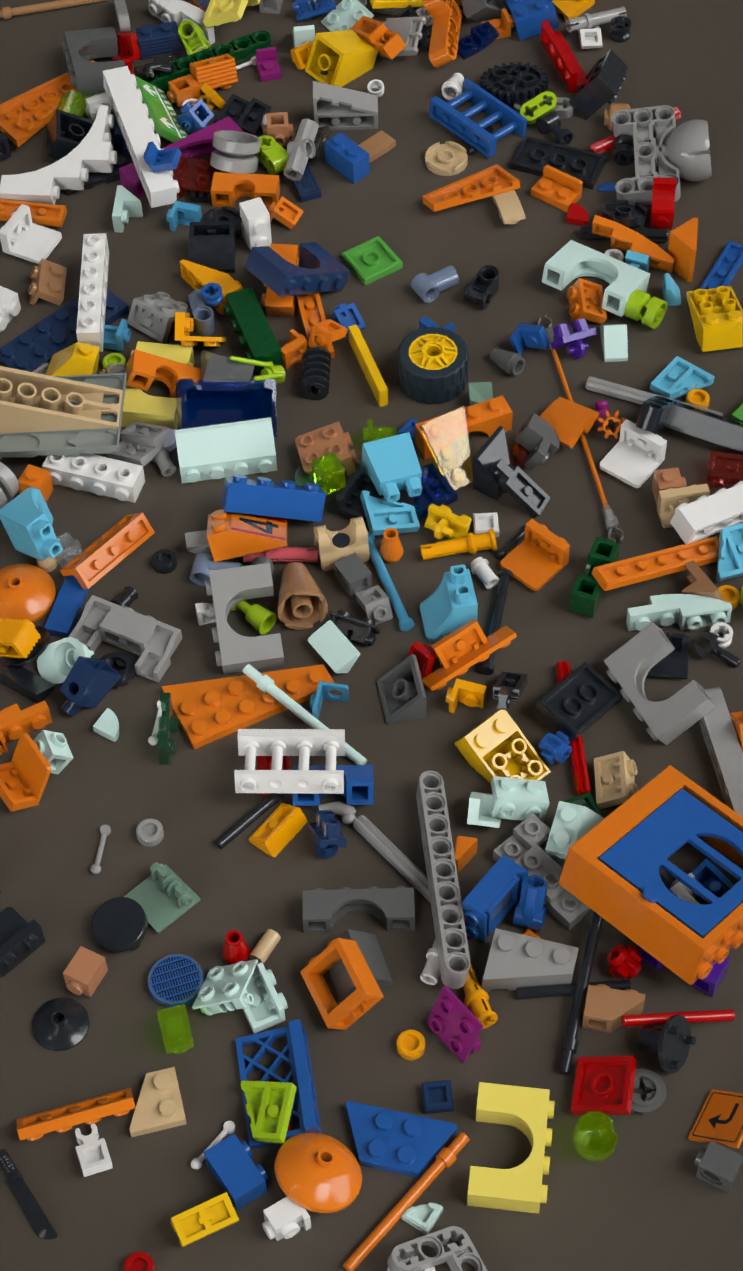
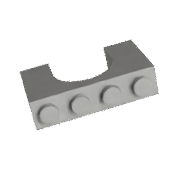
M270 563L209 571L210 580H206L205 583L207 596L212 595L213 603L208 605L210 619L216 618L217 627H212L214 643L219 642L220 651H215L217 666H222L223 674L243 672V669L248 664L256 670L284 666L280 633L246 637L236 633L227 622L230 610L237 603L247 599L274 596Z
M652 622L606 658L604 662L609 668L606 671L609 677L615 683L619 682L622 688L619 691L626 701H632L635 708L632 710L640 721L643 722L645 720L649 726L646 731L654 741L659 739L665 745H668L717 706L704 688L695 680L689 682L666 700L653 702L647 699L644 692V682L648 672L654 665L675 650L665 633Z

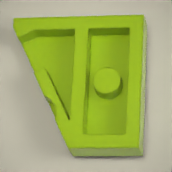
M241 1080V1089L245 1092L247 1100L245 1105L247 1114L251 1118L250 1127L253 1138L257 1142L285 1143L297 1087L293 1083Z

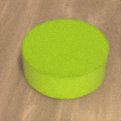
M110 353L103 359V369L107 371L108 365H117L118 362L126 367V359L120 353Z

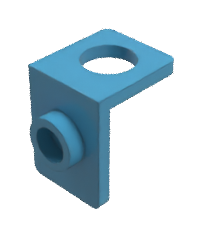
M319 681L317 692L312 694L310 699L312 715L319 719L323 699L348 703L349 686ZM332 689L339 690V691H341L343 694H342V695H334V694L330 693L329 690H332Z

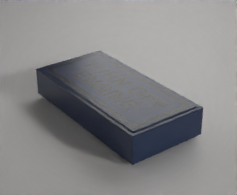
M307 163L301 180H291L301 202L322 197L321 189Z

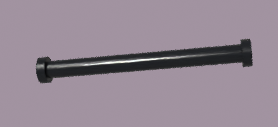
M502 569L498 573L500 580L488 636L499 630L501 626L509 582L513 579V572L507 569ZM495 651L479 665V672L481 674L492 675L494 673L493 661Z

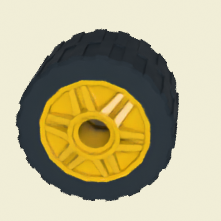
M441 327L421 328L411 332L402 340L398 348V382L401 390L411 399L427 404H441L458 397L466 388V383L468 382L469 352L466 342L458 334Z

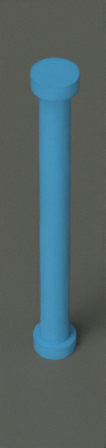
M367 532L370 558L400 621V630L409 631L414 627V621L408 617L374 543L375 537L371 536L370 532Z

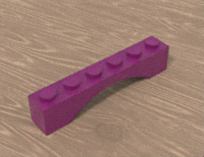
M228 116L161 149L178 147L182 153L178 162L179 165L194 158L211 156V152L216 150L212 144L214 132L220 130L243 132V130ZM132 162L120 168L121 185L137 198L146 195L134 163Z

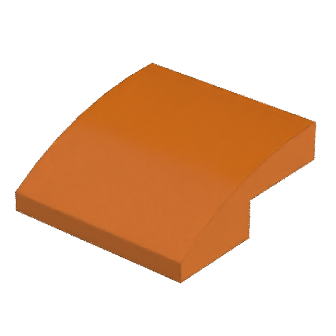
M559 397L547 407L540 417L554 429L559 438L560 445L572 449L582 432L588 434L600 414L595 410Z

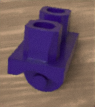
M585 318L570 323L573 334L570 333L567 323L552 328L555 341L550 343L552 350L570 345V347L566 348L567 354H572L576 359L583 358L585 350L589 348L588 343H583V341L598 334L596 327L589 329Z

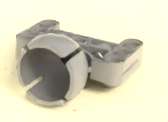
M669 105L620 110L612 115L614 136H631L634 141L636 177L624 178L616 183L617 200H626L628 205L635 206V202L643 206H650L653 177L676 178V202L681 197L680 177L688 181H703L712 177L708 121L694 119L686 121L676 128L675 111Z

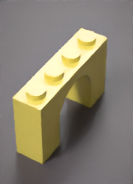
M137 342L136 350L194 366L192 346ZM126 385L121 427H128L137 421L169 427V429H177L181 416L178 398L151 396L144 393L141 389Z
M479 1082L476 1122L504 1124L519 1129L528 1138L532 1151L522 1164L510 1169L470 1166L467 1206L539 1214L540 1203L546 1204L548 1185H542L543 1174L549 1175L550 1157L544 1156L545 1146L551 1147L552 1128H547V1118L553 1119L555 1101L549 1100V1089Z

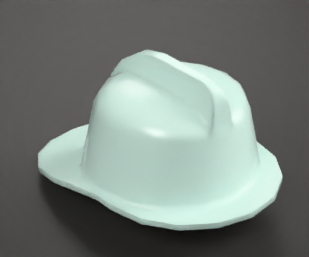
M73 637L53 642L38 657L37 667L40 676L53 684L63 683L78 657L91 658L94 655V651L89 650L84 643Z

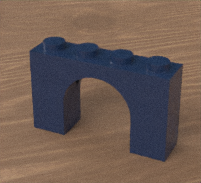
M316 242L300 243L298 247L300 254L299 266L286 261L269 246L252 247L245 265L246 269L280 297L343 290L350 273L347 267Z

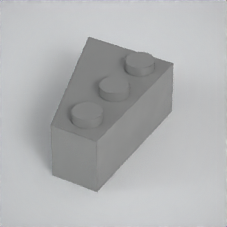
M313 81L314 121L319 126L318 131L378 129L377 95Z
M495 928L482 980V989L486 992L496 989L512 991L522 987L571 984L579 948Z

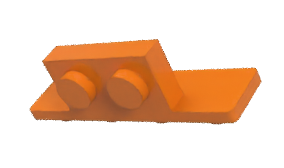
M473 618L431 645L442 667L423 678V685L431 692L443 688L448 681L456 676L465 674L477 662H483L488 659L494 651L508 646L511 640L517 637L515 631L508 626H504L486 638L478 621Z

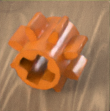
M606 409V415L603 418H597L602 422V425L598 426L597 430H604V437L606 439L609 435H614L618 439L617 433L621 429V423L626 419L625 417L618 418L619 411L617 409L614 414L609 413ZM612 419L614 422H616L614 424V429H610V427L607 426L608 420Z

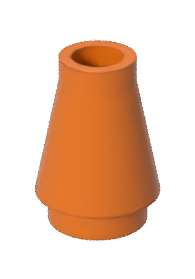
M387 528L383 533L379 554L385 562L395 563L400 560L404 550L398 536V531L395 528Z

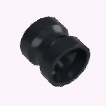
M628 135L617 136L613 141L614 162L621 166L630 165L635 160L633 138Z

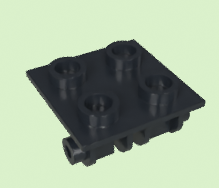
M667 631L666 636L675 650L654 665L646 677L687 680L690 635H685L684 632L682 634L672 633V635H669V631Z

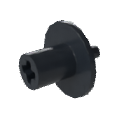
M677 1014L671 1016L665 1022L663 1028L643 1026L638 1037L640 1050L658 1054L659 1063L663 1071L672 1074L682 1068L688 1057L690 1045H695L696 1037L691 1036L689 1023L686 1018Z

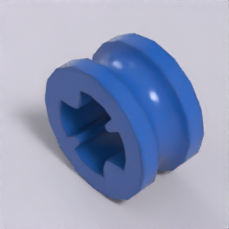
M208 283L203 286L201 292L205 304L215 306L222 302L223 293L219 284Z

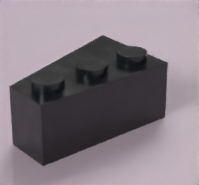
M612 50L608 51L594 64L585 77L588 80L586 85L578 87V93L569 100V103L587 120L604 104H611L618 97L617 92L622 88L621 83L626 79L625 74L628 66Z

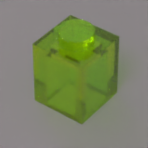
M71 89L61 96L56 109L83 117L87 107L86 99L82 94Z
M334 452L311 461L312 479L315 484L320 485L319 488H322L326 495L345 487V468Z
M185 1004L158 1010L157 1014L166 1054L172 1052L176 1054L183 1053L189 1048L194 1047Z

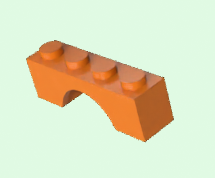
M502 395L415 424V444L424 460L446 453L450 445L466 433L482 431L491 437L499 426L504 427L505 433L512 431L513 411Z

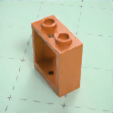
M336 938L330 941L327 948L319 955L310 959L308 965L300 971L327 1028L347 1030L384 997L354 940ZM342 959L356 990L337 1005L323 974Z

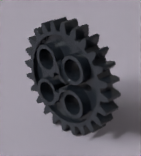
M510 62V65L502 63V66L494 65V69L488 68V71L483 72L480 80V87L501 102L507 101V104L511 103V101H515L518 104L521 100L526 103L527 99L531 100L548 90L549 76L546 71H543V68H537V65L530 66L529 63L523 65L521 62H518V64Z

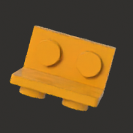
M175 312V340L181 341V345L197 346V341H203L204 346L220 347V342H226V337L190 336V332L194 331V318L190 317V313Z

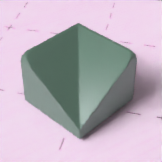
M492 382L468 383L469 406L493 399Z

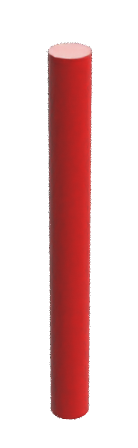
M733 1009L631 1014L622 1015L621 1018L622 1026L627 1027L664 1025L671 1016L676 1014L685 1017L688 1023L734 1021L735 1012Z

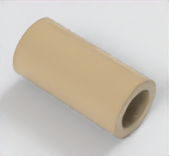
M267 929L249 955V958L251 960L257 959L258 963L262 962L264 965L280 941L281 936L276 931Z

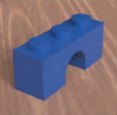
M336 765V770H344V794L339 795L347 799V805H374L373 765ZM293 766V770H298V766ZM309 766V770H325V766ZM292 793L293 806L320 805L321 798L329 794Z

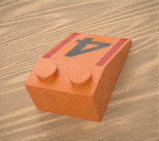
M224 509L214 511L208 515L207 539L214 562L287 546V521L268 516L225 512Z

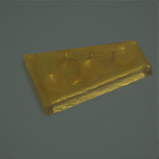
M462 406L420 426L450 492L473 482L465 408Z

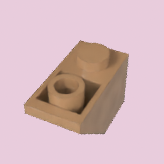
M603 984L588 985L582 1028L607 1033L613 1032L622 1026V1015L641 1014L643 1012L646 994H641L632 989H611Z

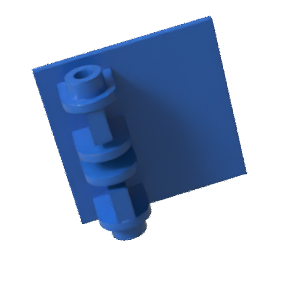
M295 0V3H292L293 9L296 11L297 21L310 19L311 17L336 9L335 0Z

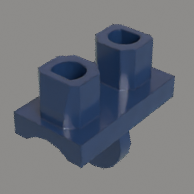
M317 810L316 822L308 824V831L315 841V851L318 856L325 859L334 856L338 851V846L346 848L347 842L340 831L341 823L339 820L334 819L332 810Z

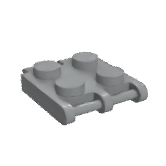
M425 17L387 18L386 22H382L387 29L398 33L407 45L397 56L417 55V45L422 38L421 30L426 23Z

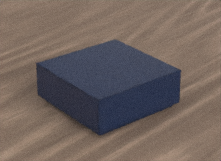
M450 1080L421 1083L425 1114L454 1111Z

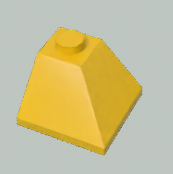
M80 342L70 345L53 354L45 375L72 376L96 374L100 347Z

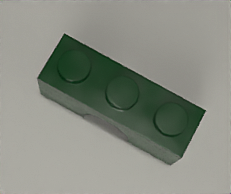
M596 536L588 554L585 572L583 575L579 574L571 591L569 611L594 618L605 591L591 573L594 567L618 561L619 543Z

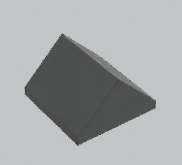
M203 350L201 352L200 388L244 401L246 395H241V391L248 389L255 366L231 361L228 357Z
M411 654L377 680L386 723L390 725L426 719V694L416 655Z
M347 929L338 937L356 941L379 988L393 985L375 934ZM340 959L328 971L338 999L342 1001L353 993L356 987L342 959Z

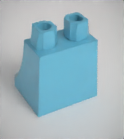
M409 432L363 443L361 467L365 468V473L371 479L380 496L383 495L387 503L399 500V491L405 489L409 497L421 495L422 471Z
M35 487L27 488L0 509V520L15 550L41 561H44L47 557L54 558L63 551L62 545L58 541L52 527L53 516L39 489Z
M463 564L451 566L450 572L444 573L443 579L434 593L420 603V614L424 632L429 642L436 643L443 638V635H448V632L455 631L473 618L478 621V603L470 570L466 569V566Z

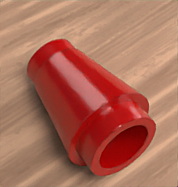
M238 930L229 931L226 934L222 951L224 960L229 964L247 961L250 955V948L241 932Z

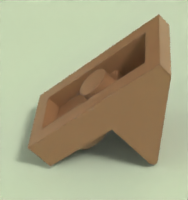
M694 560L685 565L689 573L686 578L690 585L684 588L681 594L700 595L724 601L719 589Z

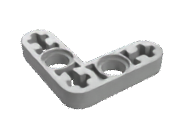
M450 1226L394 1247L387 1261L390 1271H423L445 1262L448 1263L451 1271H463L461 1264L465 1262L470 1263L475 1268V1271H488L468 1234L457 1226ZM450 1238H451L452 1241H458V1242H459V1245H458V1246H457L456 1243H451V1244H448V1245H446V1244H447V1242L449 1241ZM428 1245L435 1250L436 1256L427 1257L422 1252L421 1246ZM398 1257H400L402 1260L410 1258L407 1265L404 1261L399 1262L397 1259Z

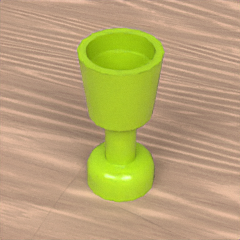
M244 600L237 603L231 609V611L240 609L246 614V621L261 635L268 633L277 619V615L258 604L251 606Z

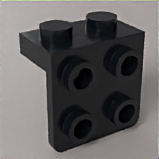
M6 907L0 912V976L2 978L46 942L41 926L34 919L28 923L12 907Z

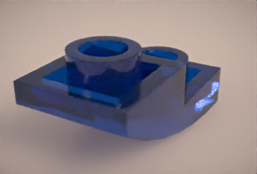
M489 21L472 27L469 36L459 39L457 53L463 60L467 59L490 45L499 36V32Z

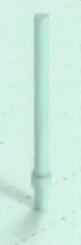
M250 664L245 666L243 673L256 682V687L264 693L268 692L312 729H329L274 684L275 681L268 675H262ZM345 742V756L356 765H365L367 759Z

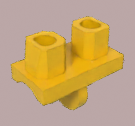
M431 504L428 507V517L424 527L434 531V537L437 539H442L444 536L451 540L466 537L472 519L464 514L460 516L453 514L450 507L443 504L439 507Z

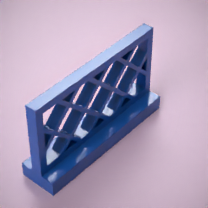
M301 1020L289 1021V1026L235 1038L241 1080L248 1081L249 1074L256 1067L265 1073L260 1081L267 1082L272 1077L278 1082L290 1083L293 1079V1083L297 1087L291 1115L299 1119L300 1129L287 1131L285 1141L301 1133L322 1134L307 1034ZM287 1036V1045L281 1053L270 1047L276 1038ZM256 1043L261 1049L251 1059L245 1055L244 1046ZM266 1051L277 1057L269 1069L258 1063ZM282 1061L291 1065V1071L285 1079L274 1074ZM242 1090L250 1148L255 1149L276 1144L257 1142L253 1138L250 1127L251 1118L248 1116L245 1106L247 1100L245 1092Z

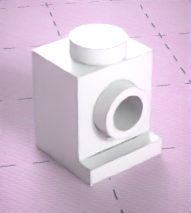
M288 1197L263 1210L265 1222L262 1223V1226L270 1240L273 1238L276 1241L282 1238L289 1239L296 1235L302 1226H304L306 1231L311 1228L310 1216L306 1209L297 1205Z

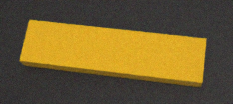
M348 326L349 343L379 407L388 405V388L358 326Z

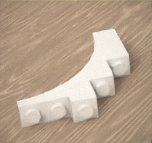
M99 105L96 119L89 133L65 157L36 171L15 175H2L0 198L55 204L56 199L60 197V190H83L84 183L88 181V172L112 173L113 164L117 163V152L113 151L111 144L110 128L114 127V116L110 114L109 107L107 105Z

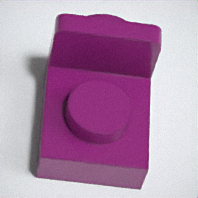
M276 47L257 49L255 51L256 65L261 82L282 79Z

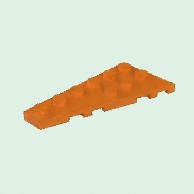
M68 72L0 104V131L4 132L18 148L50 122L56 109L65 110L80 96L77 95L76 88L71 86Z
M323 664L261 673L275 681L274 684L298 704L310 700L311 695L316 694L319 681L335 683ZM247 675L161 686L162 693L194 750L237 732L238 729H244L288 710L268 692L264 693L256 687L257 683Z

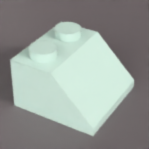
M559 801L545 852L560 866H564L569 847L605 818L585 806Z

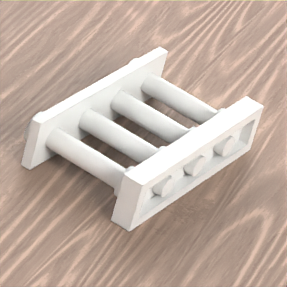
M238 729V755L245 756L244 770L234 771L235 793L344 794V770H336V756H345V729ZM256 756H272L271 770H255ZM283 756H299L298 770H282ZM310 756H326L325 770H309Z

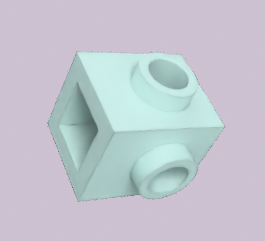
M42 730L33 740L45 759L49 761L51 773L59 774L73 759L67 739L63 733Z

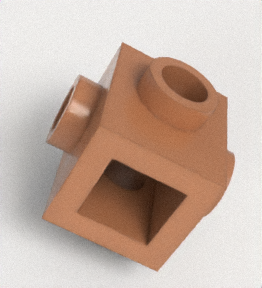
M266 113L267 126H263V135L273 137L282 147L287 146L290 142L289 137H294L293 124H288V113Z

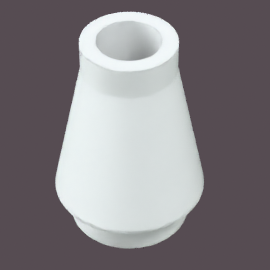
M454 73L442 85V95L445 99L452 100L462 94L464 77L461 73Z

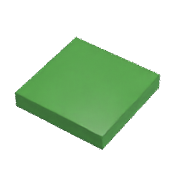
M379 236L341 253L343 262L365 286L403 268V262Z

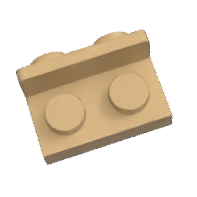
M624 751L594 758L596 804L600 809L623 804L638 792L634 775H637L636 763L633 759L630 760Z

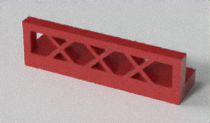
M542 21L541 44L569 93L578 92V87L580 85L584 87L588 81L585 78L586 74L561 31L554 32L548 21Z

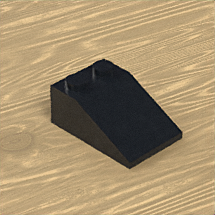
M56 109L47 126V156L56 160L65 157L81 143L89 133L94 121Z

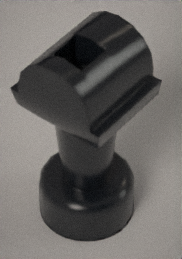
M550 111L536 119L537 127L541 133L547 134L551 132L556 136L555 140L558 144L567 146L572 141L573 133L566 128L562 129L560 127V117L556 112Z

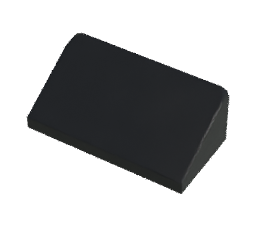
M8 665L0 669V683L35 703L44 701L56 688L55 684L23 666Z

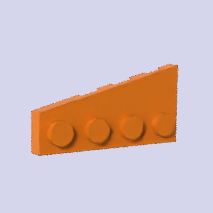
M496 164L423 195V204L434 212L519 189L520 180Z

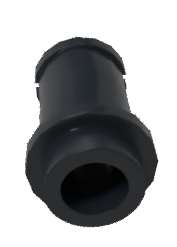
M126 586L122 593L110 602L122 607H129L138 598V593L133 595L136 590Z

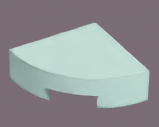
M107 708L93 725V731L113 742H116L119 737V722L115 713Z
M436 1203L412 1206L403 1213L402 1220L427 1235L443 1212V1206Z

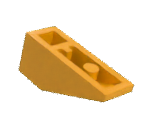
M184 259L180 261L181 277L194 290L202 289L208 283H217L221 286L223 300L220 304L212 306L221 315L225 313L223 305L226 304L225 294L243 289L241 283L238 280H234L227 273Z

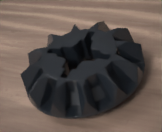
M112 652L99 659L106 661L112 668H115V664L117 665L121 678L114 685L116 689L119 685H128L129 680L134 679L136 671L135 662L129 655L122 652Z

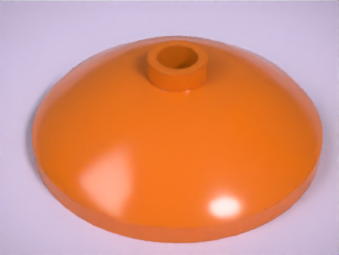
M14 564L0 569V620L1 618L3 620L5 618L11 620L27 619L35 623L51 610L56 599V588L52 577L45 570L30 564Z
M301 1133L289 1138L277 1153L274 1164L277 1182L285 1195L302 1208L318 1213H333L347 1208L356 1199L362 1185L361 1168L355 1155L337 1139L321 1133Z

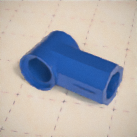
M534 874L532 876H525L520 900L514 913L513 925L541 931L546 915L544 903L548 882L542 876Z

